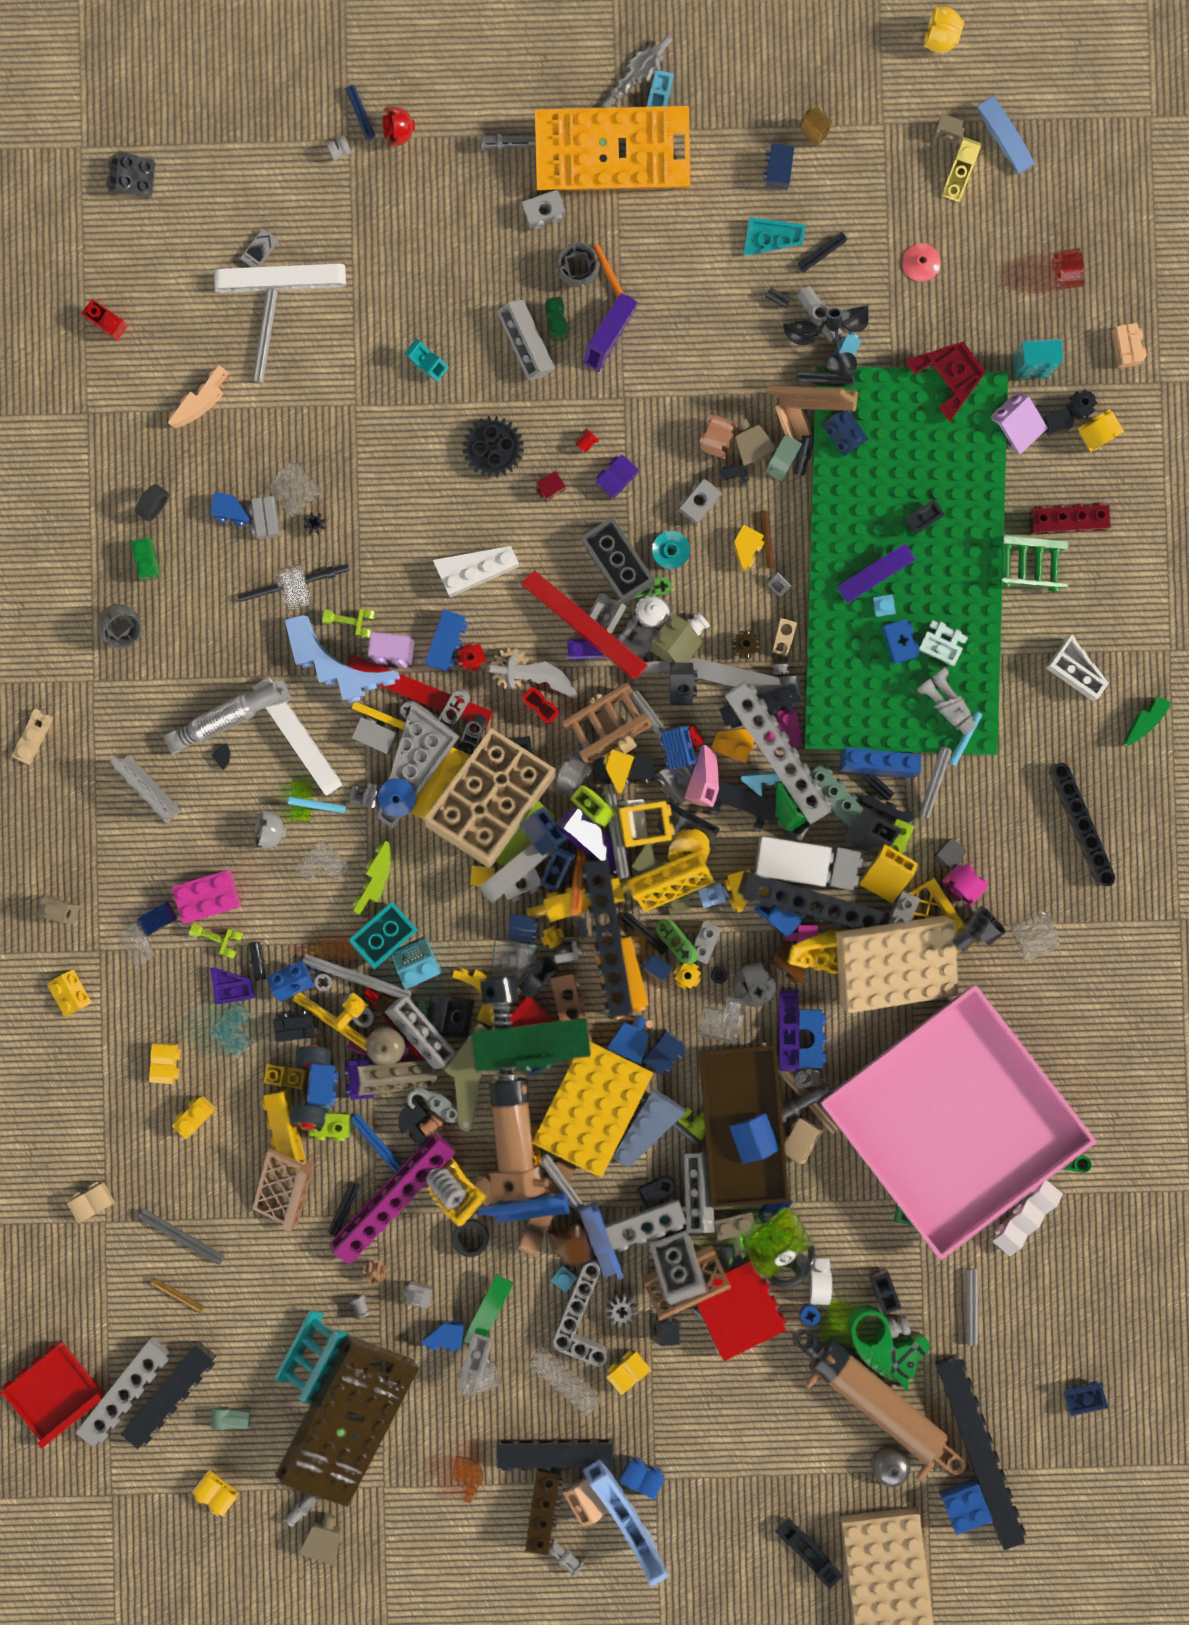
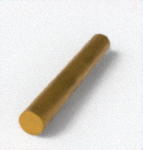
M155 1277L152 1280V1286L197 1312H202L204 1306Z

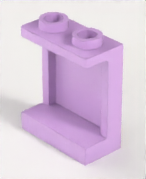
M1019 391L1013 394L991 416L992 421L999 424L1009 440L1006 443L1007 447L1018 454L1027 449L1047 429L1030 397Z

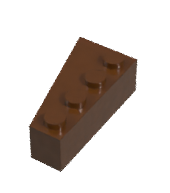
M573 1222L569 1224V1227L547 1232L552 1254L556 1255V1257L564 1259L569 1264L590 1260V1244L584 1223Z

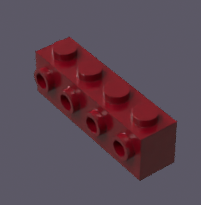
M1103 502L1092 503V506H1084L1083 503L1073 504L1072 507H1065V505L1061 504L1047 509L1046 506H1035L1029 512L1030 535L1107 531L1111 528L1109 505H1103Z

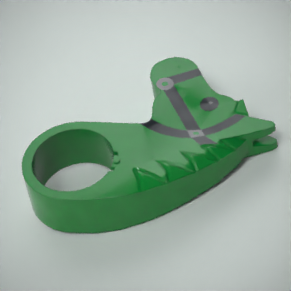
M862 1305L855 1308L847 1320V1330L854 1348L872 1369L885 1378L900 1382L902 1387L908 1391L909 1380L916 1376L917 1363L930 1350L929 1341L922 1333L913 1332L906 1340L893 1342L889 1323L879 1309L871 1305ZM868 1315L880 1317L879 1331L872 1339L864 1340L856 1336L855 1330L860 1319Z

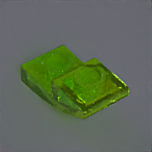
M292 781L291 797L312 800V782ZM292 805L291 822L311 823L312 808Z

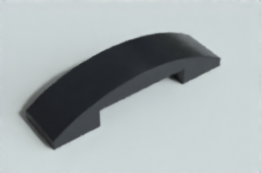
M789 1517L775 1530L777 1535L803 1559L829 1590L843 1577V1574L827 1555Z

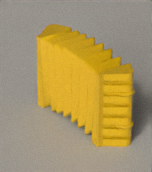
M451 1158L440 1169L449 1170L450 1174L453 1175L454 1179L465 1190L466 1196L463 1201L455 1208L447 1209L428 1184H426L425 1188L430 1191L429 1194L436 1201L435 1205L439 1206V1209L458 1226H462L488 1196L467 1179L468 1176L463 1171L462 1165Z

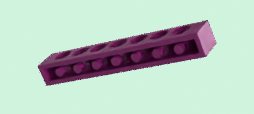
M434 1131L329 1243L333 1254L348 1265L358 1259L361 1252L372 1244L377 1235L383 1232L392 1219L396 1218L400 1211L413 1200V1197L426 1186L428 1174L434 1169H440L446 1162L451 1160L455 1154L451 1144Z

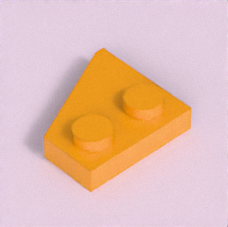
M747 729L721 731L716 733L711 749L746 764L755 740Z

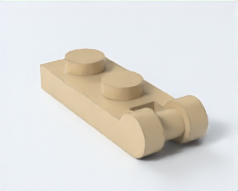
M35 708L12 757L31 765L53 721V717L48 714L44 715ZM38 720L42 722L41 727L36 725Z

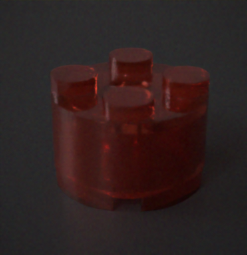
M1081 248L1060 250L1053 253L1052 269L1057 271L1054 278L1055 289L1064 290L1084 287L1085 279H1081V275L1085 273L1083 255L1080 252Z

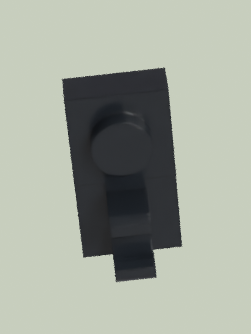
M933 499L904 519L907 523L905 529L908 533L913 531L917 535L941 519L945 514L935 499Z

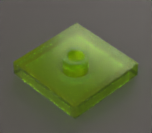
M831 1299L830 1305L827 1306L819 1337L834 1339L838 1343L854 1347L849 1338L847 1320L850 1313L857 1307ZM866 1316L857 1323L855 1330L857 1337H860Z

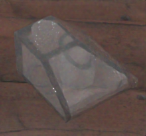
M494 941L491 977L516 976L517 983H520L536 963L537 945Z

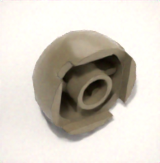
M393 1027L377 1028L367 1039V1054L378 1065H392L400 1060L404 1054V1037Z

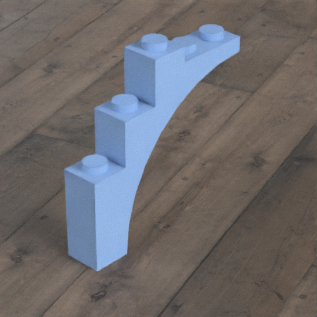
M301 615L285 620L295 664L307 668L314 666L315 663L318 680L320 683H326V686L336 684L338 680L342 700L349 701V703L361 701L360 697L366 696L364 688L366 691L377 689L376 685L384 684V686L395 684V680L400 679L398 671L369 673L358 671L342 664L330 655L320 643L313 631L308 616Z
M601 1460L584 1469L583 1471L590 1486L600 1497L618 1524L643 1569L649 1584L654 1586L667 1578L668 1573L658 1554L653 1537L641 1523L635 1507L625 1497L618 1480Z

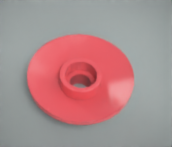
M915 244L908 248L903 256V270L912 280L918 282L928 281L939 271V254L928 244ZM924 258L926 262L920 263L919 259Z

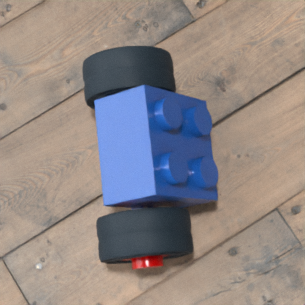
M310 1045L299 1047L296 1050L295 1065L310 1070L306 1106H294L291 1108L290 1124L303 1130L322 1128L325 1125L326 1112H329L330 1107H334L336 1091H333V1088L337 1084L338 1072H335V1066H330L331 1051L328 1049Z

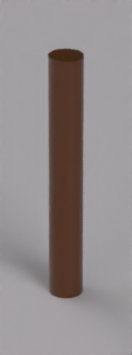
M760 511L767 569L774 568L768 512Z

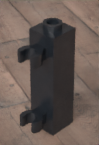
M718 780L719 790L710 813L718 815L722 803L757 817L753 830L761 832L765 820L773 822L774 819H778L776 802Z

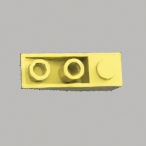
M965 137L962 138L942 193L943 197L960 202L981 148V143Z

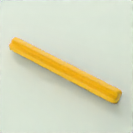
M301 992L294 996L293 1001L367 1051L366 1037L348 1025L343 1030L338 1029L333 1024L337 1017Z

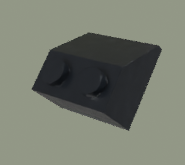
M431 993L426 1019L440 1035L468 1038L475 1000L447 994Z

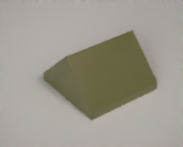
M651 843L644 846L631 866L641 874L656 869Z

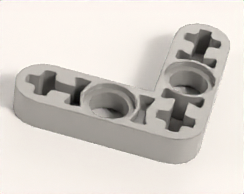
M463 689L455 691L439 717L421 705H417L442 724L445 722L449 723L446 726L453 730L469 703L470 695ZM462 694L465 702L462 701L458 706H454L458 701L456 696ZM407 701L400 708V713L406 720L409 715L406 708L411 706L414 701ZM447 710H454L456 718L449 719L446 715Z

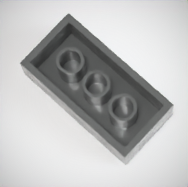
M613 516L580 537L582 545L622 604L627 603L655 585L652 575Z

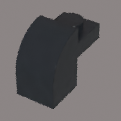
M415 1098L412 1101L415 1106L413 1109L407 1105L401 1111L398 1126L402 1134L409 1130L411 1132L409 1133L411 1139L415 1143L419 1142L421 1145L428 1137L420 1129L417 1122L425 1117L428 1112Z

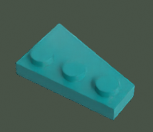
M749 217L744 256L803 245L806 225Z

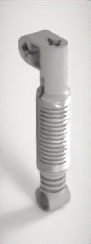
M284 680L274 681L248 695H240L193 719L189 725L172 731L163 737L170 753L176 754L198 741H206L240 724V722L242 723L252 718L257 711L265 707L277 706L292 698Z

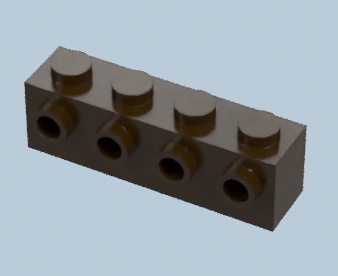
M537 1470L525 1545V1552L548 1556L549 1551H553L554 1539L551 1538L552 1530L556 1531L557 1519L554 1518L555 1510H559L560 1504L557 1492L562 1490L563 1484L560 1473Z

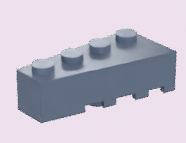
M653 1088L618 1144L612 1158L629 1168L685 1114L686 1108Z

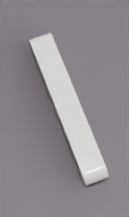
M343 264L214 270V285L216 292L267 291L268 288L276 290L338 288L346 286L345 265Z
M266 677L252 688L256 691L273 681ZM288 703L265 707L325 795H329L342 786V782Z

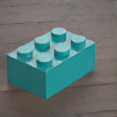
M1062 339L1023 341L1012 354L1013 378H1019V380H1028L1030 377L1037 376L1038 379L1049 378L1063 363Z
M392 901L352 936L348 942L374 970L413 936L418 929Z

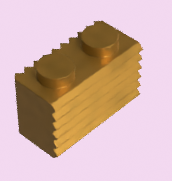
M815 106L812 110L809 108L803 115L800 132L818 147L828 136L832 119H829L824 112H821V109H818V106Z

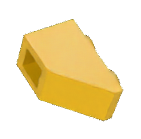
M743 525L733 543L742 571H745L746 567L751 568L755 561V558L752 556L755 551L760 552L764 541H762L764 535L746 525Z
M750 869L726 875L727 880H724L727 891L731 890L733 897L730 898L732 909H736L737 912H742L747 903L746 900L742 899L743 895L738 894L737 891L743 872H750Z

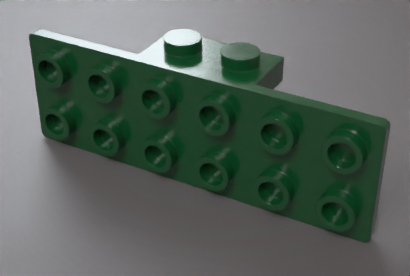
M586 1018L471 1033L476 1072L515 1067L517 1070L520 1069V1072L531 1071L532 1067L549 1069L551 1065L556 1064V1061L591 1056Z

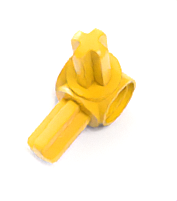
M353 992L342 1005L344 1010L333 1024L338 1029L343 1030L353 1017L358 1018L368 1004Z

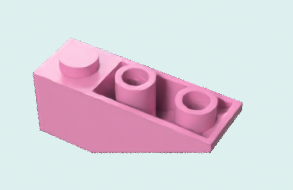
M702 745L684 798L695 805L713 807L719 790L717 752Z

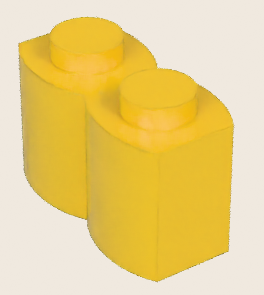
M158 1042L152 1044L149 1082L173 1084L176 1079H179L180 1069L177 1068V1060H180L181 1049H178V1044Z
M629 1350L622 1356L623 1360L619 1364L614 1363L607 1369L606 1378L620 1395L628 1391L636 1382L651 1371L649 1365L636 1350L633 1352Z
M211 1471L205 1474L192 1492L195 1495L196 1501L201 1504H207L210 1507V1511L217 1516H223L239 1495L233 1487Z

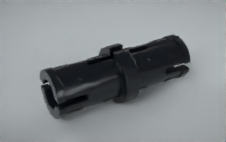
M802 435V445L796 454V465L793 471L796 475L805 476L808 460L811 459L810 452L814 440L811 436Z
M260 941L255 942V947L254 942L248 943L254 981H259L260 976L261 980L267 979L263 963L265 958L262 957Z

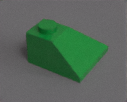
M778 783L776 785L777 822L782 829L792 831L808 820L785 785Z

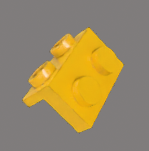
M74 970L62 974L47 983L64 1017L70 1016L91 1004Z

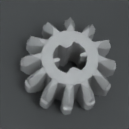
M616 1294V1301L609 1299L611 1306H606V1310L609 1311L606 1317L612 1318V1325L618 1321L619 1328H621L622 1322L628 1327V1320L633 1323L635 1322L633 1316L638 1315V1311L634 1309L638 1305L637 1303H632V1297L626 1300V1294H623L622 1299H619V1296ZM620 1307H624L627 1312L619 1314Z

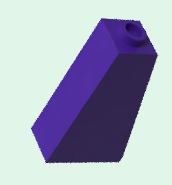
M623 293L619 295L587 346L583 360L585 365L600 372L635 312L638 302L631 296L624 295Z

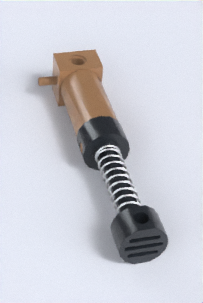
M496 976L480 979L482 1004H491L490 1007L493 1008L491 1015L494 1016V1019L491 1022L495 1023V1026L492 1029L510 1028V1024L513 1022L509 1020V1016L512 1015L509 1014L508 1009H511V1007H508V1003L518 1000L516 976ZM515 1067L499 1069L496 1074L500 1077L489 1082L498 1170L490 1173L492 1200L527 1201L544 1193L545 1187L549 1186V1180L544 1179L543 1166L534 1165L527 1078L515 1075Z

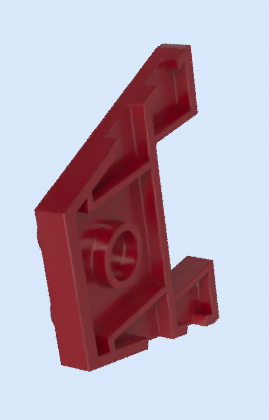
M964 341L905 360L906 365L914 376L931 364L952 392L954 397L938 408L948 422L953 419L986 373Z

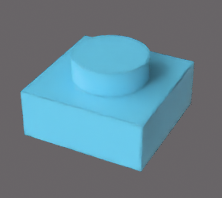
M893 595L873 598L875 617L896 614Z
M562 1264L552 1277L551 1282L566 1293L578 1276Z

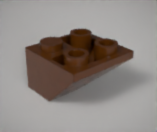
M787 940L783 941L770 956L773 960L771 964L780 971L784 969L787 972L785 976L793 983L799 982L803 984L805 982L803 967L788 963L792 945Z

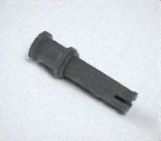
M497 133L495 136H485L481 134V151H485V149L501 151L502 148L536 147V136H502L500 133Z
M825 1083L797 1100L791 1099L788 1104L782 1106L783 1123L796 1114L800 1115L806 1107L832 1094L833 1091L830 1085Z

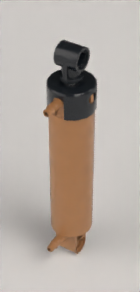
M799 1329L794 1332L792 1337L793 1344L812 1358L809 1369L813 1373L808 1378L805 1387L810 1389L818 1378L827 1382L924 1463L916 1476L919 1482L936 1463L953 1474H959L964 1470L965 1464L962 1458L945 1445L947 1441L946 1433L854 1358L836 1340L829 1339L823 1343L809 1330ZM803 1334H806L808 1341L802 1345L800 1338ZM955 1459L957 1462L956 1467L951 1469L950 1462Z

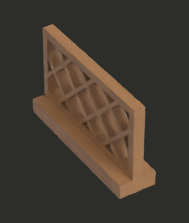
M768 386V392L782 400L781 407L856 411L858 392L854 390Z
M270 1148L265 1159L253 1210L284 1224L283 1229L291 1232L299 1222L315 1164L309 1161L303 1164ZM271 1158L278 1159L280 1165L275 1166ZM288 1166L297 1168V1173L292 1174ZM283 1168L287 1176L281 1177L278 1169ZM272 1171L276 1179L271 1180L267 1174L268 1172ZM290 1180L293 1187L288 1188L284 1181ZM279 1183L283 1190L277 1191L274 1184ZM269 1186L272 1194L267 1195L264 1187ZM286 1194L289 1202L284 1203L280 1195ZM275 1197L279 1205L274 1206L270 1198ZM264 1200L269 1208L260 1206V1201ZM277 1209H282L285 1217L279 1215Z
M712 1245L695 1252L702 1276L703 1274L711 1276L708 1284L705 1283L707 1292L688 1298L683 1303L671 1304L669 1309L662 1313L660 1312L662 1303H670L665 1299L664 1292L661 1297L653 1294V1291L662 1288L657 1270L641 1277L659 1320H663L731 1288ZM716 1263L714 1272L706 1270L708 1265ZM715 1278L723 1279L724 1284L717 1287L712 1285Z

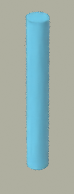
M975 711L972 719L976 726L982 717V714ZM975 728L968 734H963L949 761L951 765L956 766Z
M288 797L287 804L338 813H345L346 808L343 805Z

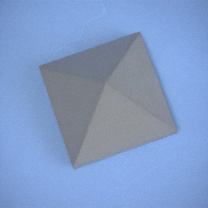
M778 572L767 583L779 597L791 587L788 581Z

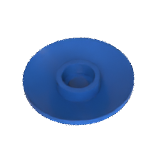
M398 778L388 780L379 790V805L384 812L391 816L401 817L407 815L416 804L415 789L406 780ZM393 796H398L399 802H395Z

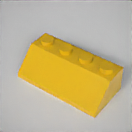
M452 747L416 796V804L410 813L425 819L471 755Z
M289 1088L265 1094L263 1096L264 1099H262V1107L264 1111L267 1110L268 1118H266L268 1129L272 1131V1147L276 1148L277 1152L306 1164L298 1127L290 1124V1111L293 1105ZM275 1158L276 1165H280L278 1159ZM288 1166L290 1170H297L293 1166Z

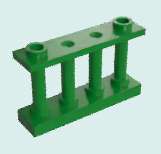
M1008 535L993 538V545L1000 546V549H1002V578L992 580V584H999L1000 588H1011V586L1048 589V592H1060V589L1068 588V584L1058 583V558L1061 551L1068 549L1069 542ZM1012 547L1017 548V551H1019L1018 579L1010 578V549ZM1028 549H1033L1035 553L1034 581L1026 580V551ZM1045 551H1049V554H1051L1050 582L1042 581V557Z

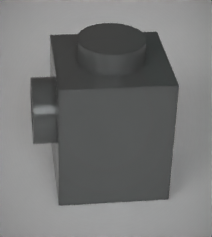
M949 838L934 856L937 858L936 862L941 867L952 868L962 862L963 859L961 857L966 850L953 838Z

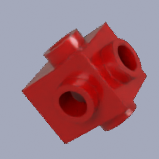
M472 643L462 646V650L458 651L460 656L456 657L460 668L464 667L466 671L470 670V672L481 669L480 665L487 663L480 643L473 646ZM470 655L474 656L472 660H468Z

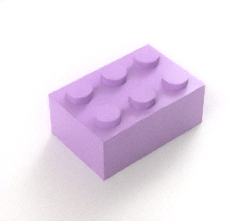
M371 632L368 655L377 665L388 666V663H394L396 667L407 668V665H412L415 642L409 636Z

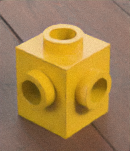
M679 963L673 971L675 974L674 979L677 980L675 984L683 989H686V987L691 989L692 986L696 987L702 978L699 976L701 974L698 971L699 966L694 963H682V965ZM686 972L691 973L690 979L684 978Z

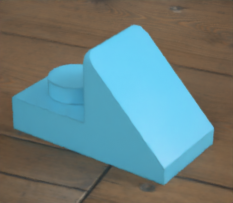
M775 770L744 772L741 776V780L761 797L765 794L764 782H766V785H775L781 780Z

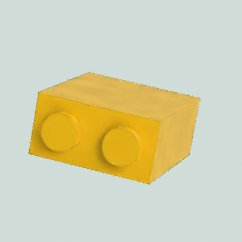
M884 845L864 872L859 885L893 903L914 876L918 863L891 847Z

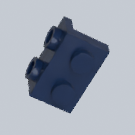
M840 411L823 424L826 433L843 456L848 455L852 450L869 440L849 411Z
M1090 1381L1086 1383V1386L1071 1385L1067 1387L1063 1395L1070 1417L1108 1409L1103 1391V1382Z

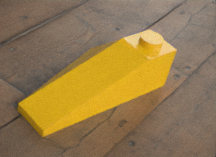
M831 929L793 945L788 963L804 968L812 967L817 971L825 970L830 974H839L836 932L848 931V929Z

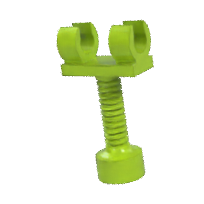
M325 609L322 624L331 625L334 621L357 626L356 636L371 638L372 630L361 629L363 618L374 619L375 611L360 609L359 617L356 619L335 615L333 610Z
M194 921L189 931V936L194 938L203 936L221 943L222 946L219 954L233 959L236 951L226 948L230 937L240 941L243 933L229 928L226 936L223 937L205 929L203 930L202 924Z

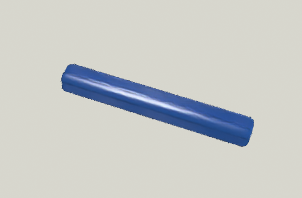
M355 1114L350 1119V1122L393 1172L396 1173L402 1166L400 1161L359 1114Z

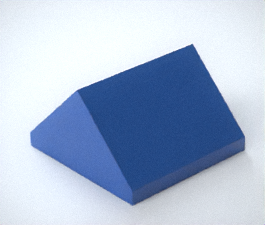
M766 1113L729 1126L743 1163L762 1160L779 1150Z

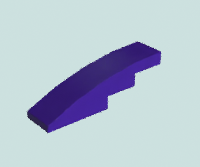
M905 543L837 588L845 601L849 603L915 561L916 558Z
M779 991V1071L799 1072L800 1025L798 991Z

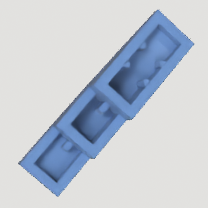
M991 96L976 106L992 139L997 141L1004 156L1008 157L1016 174H1020L1034 165L1035 162L1023 140L995 97Z

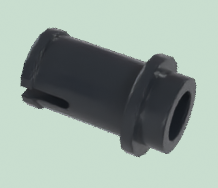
M770 287L768 291L773 295L767 292L765 298L780 305L779 308H786L791 300L788 294L784 295Z

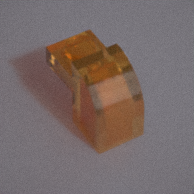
M456 1455L452 1480L467 1483L464 1502L471 1503L472 1497L477 1496L478 1485L483 1484V1470L474 1459Z

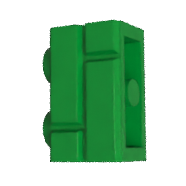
M146 537L130 541L138 579L148 581L161 578L153 540Z

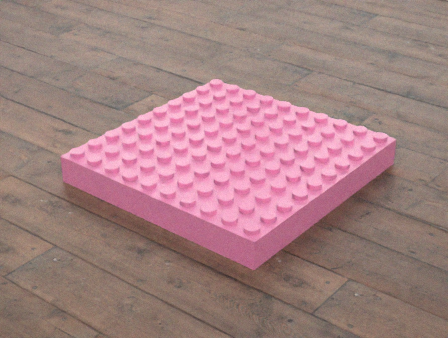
M974 984L833 1090L832 1094L820 1100V1103L940 1260L1097 1142L977 985Z

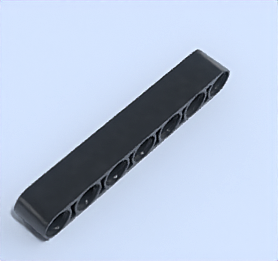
M1054 764L1049 769V775L1092 877L1099 886H1111L1116 878L1073 774L1067 764ZM1058 766L1064 771L1061 777L1056 774ZM1065 784L1071 787V792L1068 795L1063 791ZM1073 802L1078 804L1077 812L1071 810ZM1081 819L1086 822L1084 830L1078 827V822ZM1088 837L1092 838L1094 842L1090 848L1086 845ZM1096 855L1101 858L1099 865H1095L1093 862V858ZM1104 872L1108 875L1106 883L1101 881V875Z

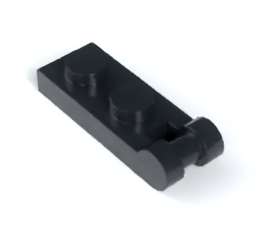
M874 794L862 795L861 803L906 823L911 822L914 818L911 811L902 812L897 810V805L888 801L886 803L878 801L879 797Z

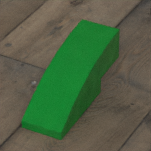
M1159 696L1153 697L1147 711L1140 710L1137 712L1121 745L1124 747L1130 746L1147 735L1161 721L1172 703Z

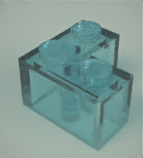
M238 1002L214 1025L209 1033L237 1059L254 1043L240 1030L253 1015Z

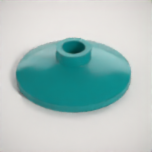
M666 531L655 539L652 546V554L655 561L661 567L676 569L687 562L690 556V544L683 534L677 531ZM673 548L675 552L674 554H669L667 550Z

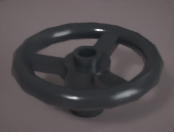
M787 1227L775 1232L764 1245L761 1255L762 1270L766 1279L774 1286L781 1288L795 1287L803 1282L812 1271L815 1261V1246L811 1237L802 1229ZM792 1235L789 1248L784 1249L780 1256L787 1252L795 1253L794 1259L783 1266L793 1270L796 1277L790 1280H781L775 1277L770 1267L778 1266L776 1264L778 1257L769 1258L771 1248L777 1240L783 1236ZM800 1238L807 1247V1261L805 1256L797 1251Z

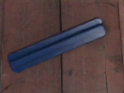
M355 85L347 86L345 90L366 140H370L375 137V133Z

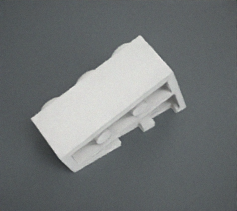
M1072 634L1065 639L1046 666V669L1090 700H1097L1109 683L1096 665L1091 662L1086 655L1087 653L1080 647Z

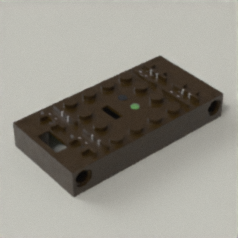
M347 1334L275 1473L280 1484L348 1507L419 1370L414 1360ZM373 1357L390 1362L389 1373L370 1367L369 1365ZM348 1411L364 1416L362 1421L358 1422L347 1418Z

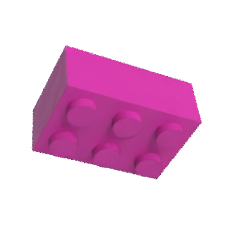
M231 870L172 887L182 924L242 907Z

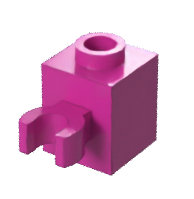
M799 925L797 933H792L789 938L784 935L783 940L797 941L798 944L817 936L818 926Z

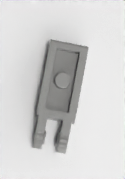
M473 1334L463 1365L459 1388H465L468 1375L471 1374L474 1375L471 1391L476 1392L492 1345V1338Z

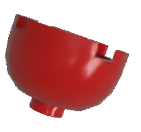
M385 107L384 111L387 112L386 115L382 116V128L384 138L388 137L389 139L387 145L394 147L405 144L410 140L412 131H415L414 119H411L410 114L401 107Z

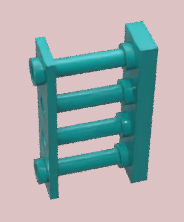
M309 1310L300 1330L274 1377L275 1381L288 1383L291 1381L302 1391L298 1400L304 1404L312 1403L346 1335H351L347 1331L330 1330L320 1322L324 1313ZM316 1329L329 1338L325 1349L312 1340ZM307 1346L320 1356L316 1366L303 1357ZM298 1363L311 1373L307 1383H304L294 1374Z

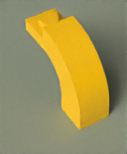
M462 967L459 970H454L453 978L473 985L481 994L480 979L489 978L488 975L478 969L475 970L474 975H470L471 971ZM482 1004L477 1020L494 1027L495 1023L491 1022L494 1019V1016L491 1015L493 1008L490 1007L491 1004Z

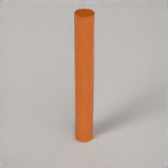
M597 243L592 248L597 253L598 260L618 298L623 291L602 249Z

